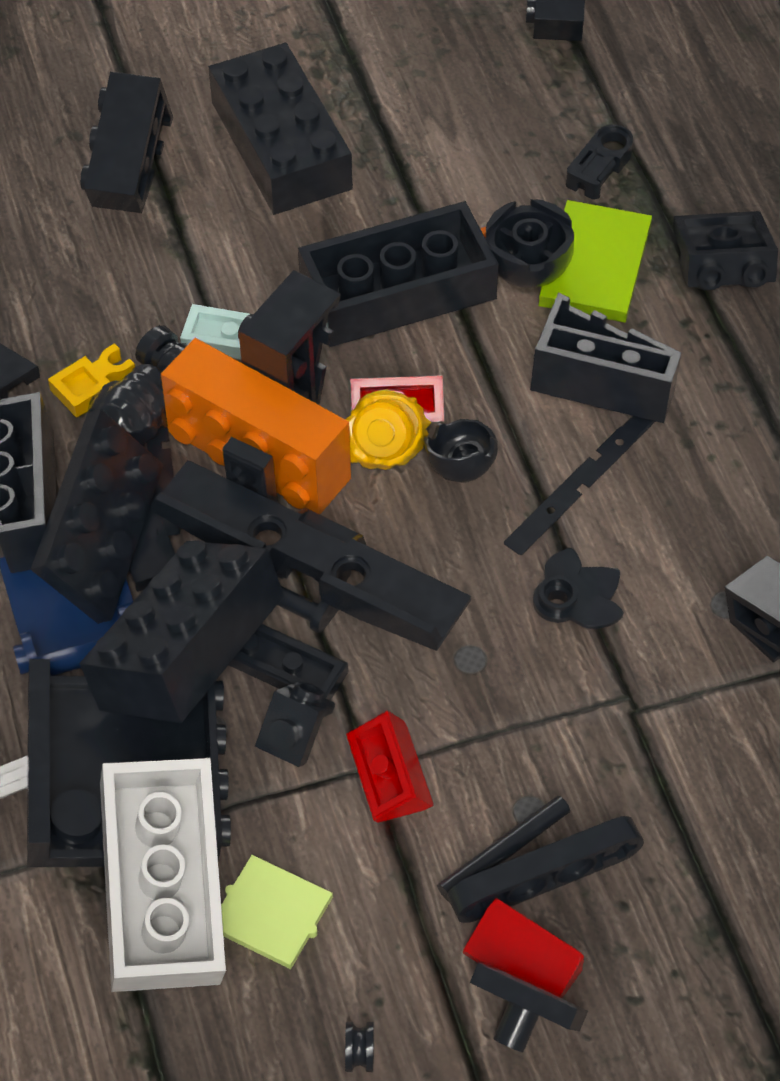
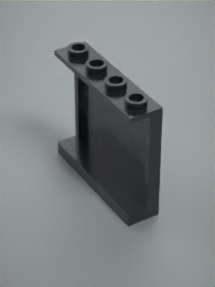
M29 659L27 867H105L102 827L94 839L83 844L63 842L55 836L50 827L51 805L54 799L64 791L83 789L93 793L101 802L100 779L103 763L210 758L217 856L219 861L221 847H229L231 840L230 815H221L220 800H227L229 787L228 770L219 769L218 755H225L226 726L225 724H217L216 711H223V680H216L182 723L99 711L85 676H50V659Z

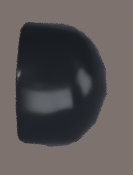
M459 419L448 424L438 423L433 437L430 439V437L424 436L423 439L425 450L434 472L446 480L460 483L474 481L484 475L494 463L499 449L498 441L492 429L479 420Z

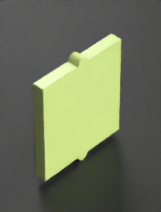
M251 855L234 885H228L225 888L226 898L221 904L223 937L291 969L308 939L317 936V924L331 902L333 893Z

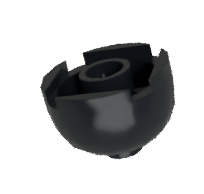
M530 199V205L516 207V201L510 202L496 210L486 224V241L499 263L498 275L509 284L520 288H538L548 285L559 278L571 262L574 252L572 220L556 204L541 199Z

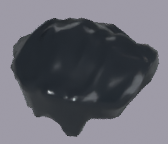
M141 364L133 368L123 380H114L105 384L100 392L93 395L90 400L88 413L102 409L141 445H144L149 439L157 436L160 428L165 429L167 427L160 370L151 364Z

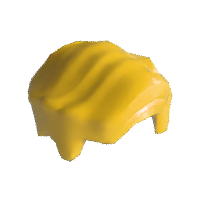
M391 390L372 392L359 399L355 409L345 419L349 421L351 463L359 462L361 466L368 469L379 468L387 470L394 466L405 465L423 449L424 436L428 437L429 435L426 429L431 424L424 415L423 407L417 403V399Z

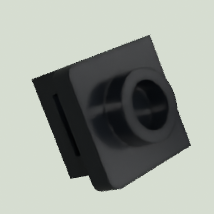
M295 682V684H290L274 691L254 747L297 767L303 766L307 763L323 717L333 713L335 703L322 697L324 692L320 688L305 682Z

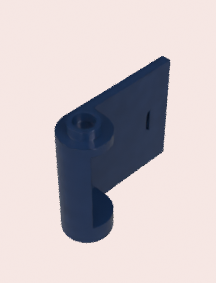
M5 557L0 558L1 574L22 643L13 646L20 675L29 673V659H50V676L81 668L79 663L92 650L97 641L120 618L125 609L133 603L132 595L125 579L112 620L97 624L32 570L11 573Z

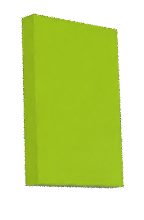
M567 200L564 211L572 220V229L574 231L573 256L565 272L559 278L548 285L542 286L539 295V306L552 308L559 292L570 298V306L591 315L596 310L606 315L609 320L626 323L651 228L652 215Z

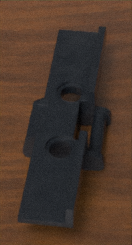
M189 460L186 461L164 491L160 492L150 505L152 512L204 542L267 548L277 577L282 580L283 578L287 579L293 569L313 577L314 580L319 582V595L321 596L319 604L281 586L284 597L277 605L310 621V629L317 633H322L336 613L341 610L361 621L437 651L471 601L470 595L366 546L363 535L307 508L299 512L291 510ZM273 530L279 533L281 538L275 544L266 545L265 542L256 539L255 536L261 531ZM351 570L359 571L365 577L364 581L356 586L347 583Z

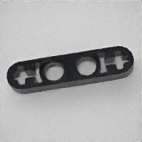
M620 816L469 876L455 884L448 891L447 898L459 922L471 923L483 917L495 898L512 907L632 857L642 848L644 839L631 817Z

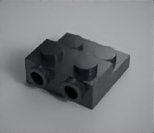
M760 211L674 216L673 233L681 251L680 268L687 287L715 290L722 285L739 284L744 287H760L767 282H776L778 248Z

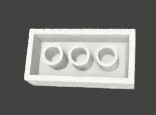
M210 758L103 763L100 792L111 992L220 985L226 972Z

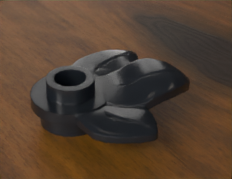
M567 548L554 554L546 562L544 568L545 579L536 587L533 594L534 609L543 619L555 623L571 620L584 628L599 629L609 627L623 618V610L611 601L619 585L620 570L618 568L582 567L581 560L573 548ZM558 599L564 603L556 604L551 602V600Z

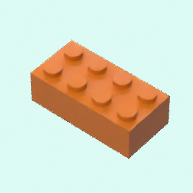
M194 338L161 373L168 431L182 444H191L204 451L214 462L225 466L222 449L231 437L273 456L276 491L293 507L298 509L307 508L317 514H321L351 479L349 421L197 338Z

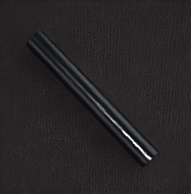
M556 796L437 884L441 895L449 902L447 894L455 884L469 876L503 863L570 813V807L561 796Z

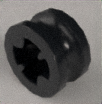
M346 1022L345 1072H353L356 1066H363L366 1072L374 1071V1022H367L362 1028H357L353 1022Z

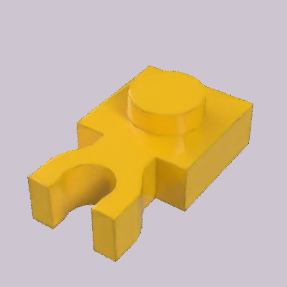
M114 343L107 347L95 362L92 363L84 356L48 378L50 391L77 418L88 411L89 402L93 395L100 392L105 384L114 380H123L135 368V363L128 359L123 364L113 365L121 361L120 348Z

